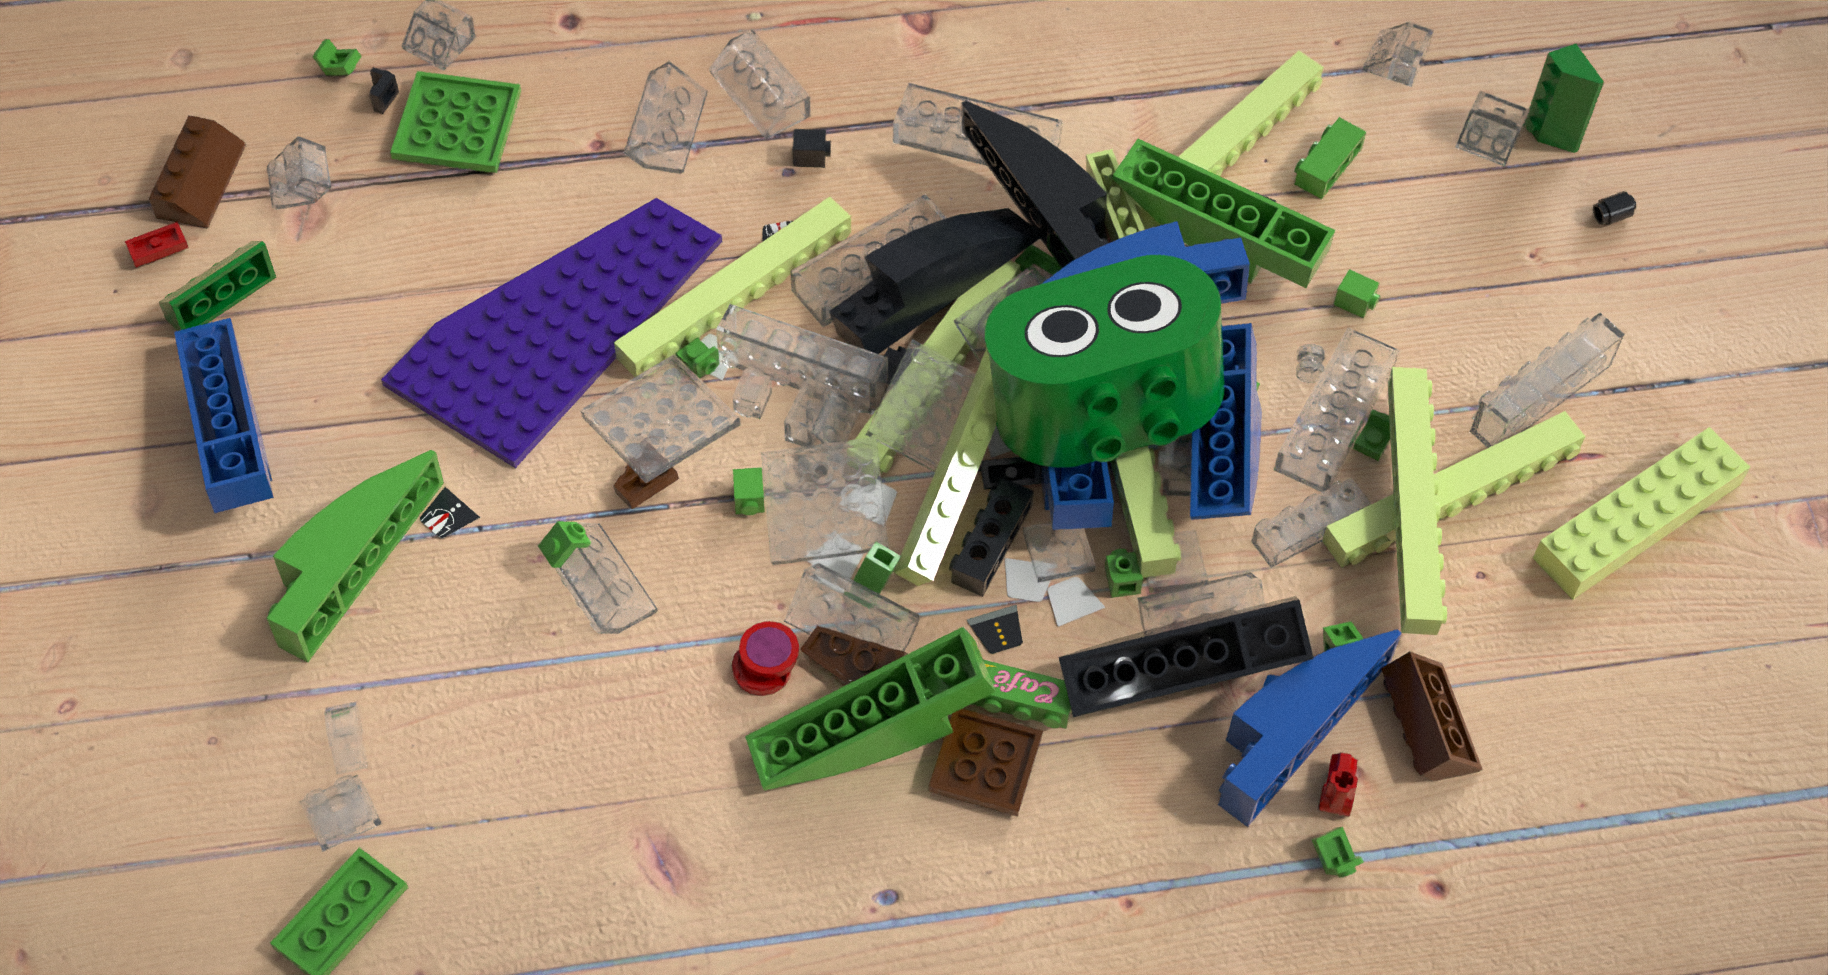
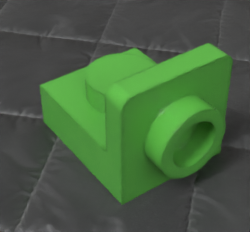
M698 337L676 352L677 360L698 380L706 374L714 372L718 365H720L718 349L715 346L709 349Z
M1372 410L1366 425L1354 443L1353 449L1379 461L1390 443L1389 415Z
M1352 621L1323 627L1324 652L1331 648L1363 639Z

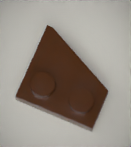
M646 441L641 443L639 446L640 453L635 460L631 459L625 467L624 474L620 475L613 485L615 493L631 509H634L679 479L677 471Z

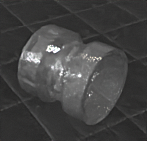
M1306 344L1299 347L1297 350V361L1299 364L1296 367V377L1306 383L1321 381L1324 378V366L1322 363L1325 361V350L1315 344Z

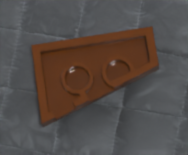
M818 625L800 649V651L847 685L908 654L898 649H892Z

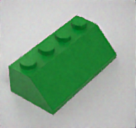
M1577 44L1547 54L1524 122L1527 131L1532 133L1537 142L1572 153L1579 151L1604 84L1600 75Z
M251 241L244 247L238 248L221 262L214 264L198 277L191 279L186 285L168 294L159 302L165 319L177 331L207 324L274 280L276 274L266 244L263 241Z

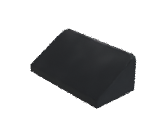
M1021 457L985 460L980 464L984 490L991 489L993 486L997 487L1002 478L1021 486L1041 484L1039 464L1032 463Z

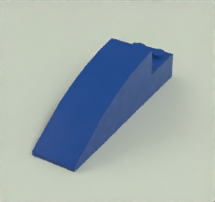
M1176 221L1152 227L1101 246L1072 261L1042 283L1140 256L1167 255L1188 261L1203 270L1215 283L1220 294L1221 304L1246 300L1250 263L1241 238L1224 239L1218 242L1185 247L1178 222Z
M231 318L175 331L174 335L205 488L214 513L274 498L270 481H273Z
M1252 323L1222 326L1224 397L1216 414L1205 425L1192 432L1191 520L1251 515L1259 472L1262 409L1256 389L1257 343Z
M1093 461L1075 467L1062 468L1039 465L1044 509L1050 510L1052 530L1112 527L1114 501L1107 462Z
M1396 629L1331 648L1315 656L1314 659L1304 661L1280 675L1233 713L1226 741L1242 753L1241 757L1243 759L1238 765L1232 763L1222 777L1225 781L1219 789L1221 796L1218 805L1249 827L1381 674V668L1391 662L1402 632Z

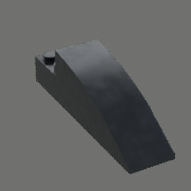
M967 100L961 103L962 132L1028 223L1042 233L1041 241L1061 268H1064L1081 256L1108 244L1105 238H1100L1095 232V226L1105 220L1107 193L1089 173L1050 141L1026 126Z
M1009 208L960 214L913 230L865 256L873 280L829 311L837 334L870 361L1038 241L1043 235Z
M1296 596L1236 611L1233 608L1197 616L1059 656L1073 717L1314 659L1300 599Z

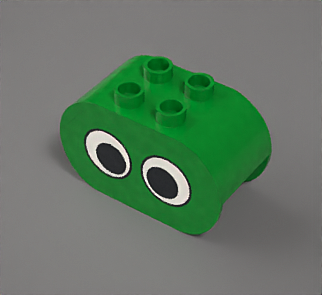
M1167 255L1140 256L1017 291L999 302L990 313L986 322L985 344L990 360L997 414V430L1002 441L1012 452L1035 464L1060 468L1075 467L1093 461L1108 462L1116 459L1124 452L1152 444L1159 446L1169 444L1179 436L1194 432L1205 425L1216 414L1224 397L1222 314L1219 291L1213 280L1203 270L1177 257Z

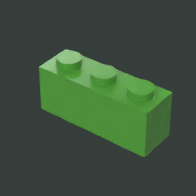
M1340 117L1333 125L1329 124L1322 134V139L1319 142L1315 141L1310 147L1306 159L1301 158L1294 170L1297 173L1294 185L1323 199L1362 150L1366 131Z

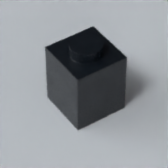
M794 129L793 167L825 168L826 157H831V141H826V130Z

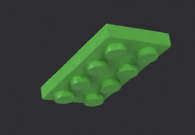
M359 847L270 944L273 949L305 974L329 975L408 889V885Z

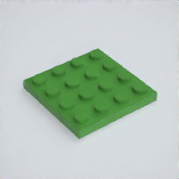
M417 71L390 151L391 158L394 160L497 173L520 98V84Z

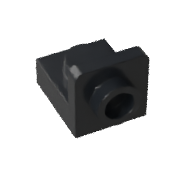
M372 67L370 75L373 86L369 95L374 111L384 114L399 93L396 77L387 70Z

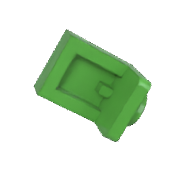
M324 39L313 54V59L326 76L349 75L355 70L356 64L362 57L357 49L337 50L330 39Z
M557 521L539 543L538 547L552 568H561L577 547L588 548L591 541L586 535L585 529L579 523Z
M1337 827L1311 839L1326 874L1338 875L1339 878H1343L1355 873V867L1364 863L1361 856L1354 855L1343 827Z

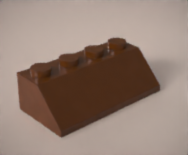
M188 115L149 196V201L156 218L208 228L242 156L246 143L215 120Z
M1409 651L1382 667L1381 670L1385 678L1383 683L1392 697L1394 703L1393 711L1403 727V738L1411 749L1414 757L1413 766L1417 773L1422 777L1439 781L1483 770L1443 663Z

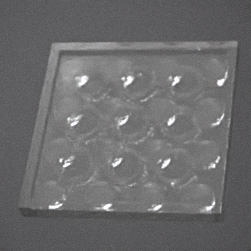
M912 339L865 435L935 472L976 373Z
M675 354L581 409L582 418L645 483L741 425L739 416Z
M876 437L761 452L772 565L868 553L875 542L889 549Z

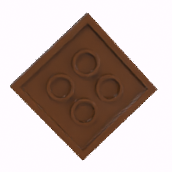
M960 709L952 713L950 725L953 733L944 737L928 786V792L1018 817L1043 731L966 709Z

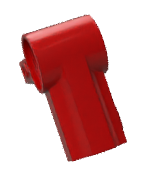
M1340 752L1339 754L1331 755L1327 779L1322 788L1318 810L1350 817L1358 783V777L1355 776L1358 760L1353 758L1351 754Z

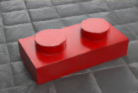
M178 222L125 241L135 267L189 248Z

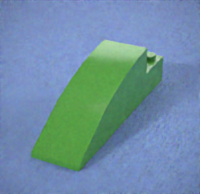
M1139 138L1135 141L1112 177L1159 224L1164 225L1177 221L1183 241L1188 246L1218 242L1224 239L1241 238L1250 263L1248 283L1252 284L1260 269L1264 268L1307 288L1329 252L1336 231Z
M429 450L372 476L344 493L313 516L273 555L283 584L287 587L286 594L279 603H275L270 608L267 617L279 648L306 662L310 661L444 484L435 451Z
M961 627L746 735L745 738L762 788L769 790L842 774L931 743L953 733L948 715L996 692L976 641L964 627Z

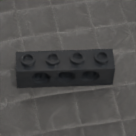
M1004 478L1001 479L997 487L993 486L986 500L988 504L985 510L980 509L976 515L974 530L966 533L961 545L963 549L960 555L955 554L950 562L949 570L952 571V584L982 597L984 596L1032 508L1033 490ZM998 512H1006L1007 514L1001 515ZM992 534L995 535V537H987L985 535ZM973 557H981L983 559L975 560Z

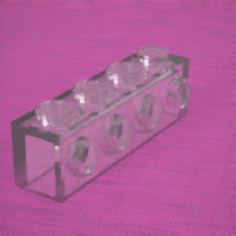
M1352 478L1343 482L1337 481L1331 484L1326 491L1318 495L1316 493L1311 494L1302 503L1294 507L1288 506L1284 508L1279 515L1271 519L1265 518L1259 521L1254 528L1251 542L1270 568L1322 542L1328 525L1371 505V502Z

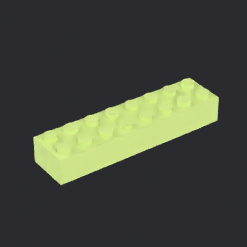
M1709 427L1540 540L1533 559L1573 600L1740 486L1750 466Z

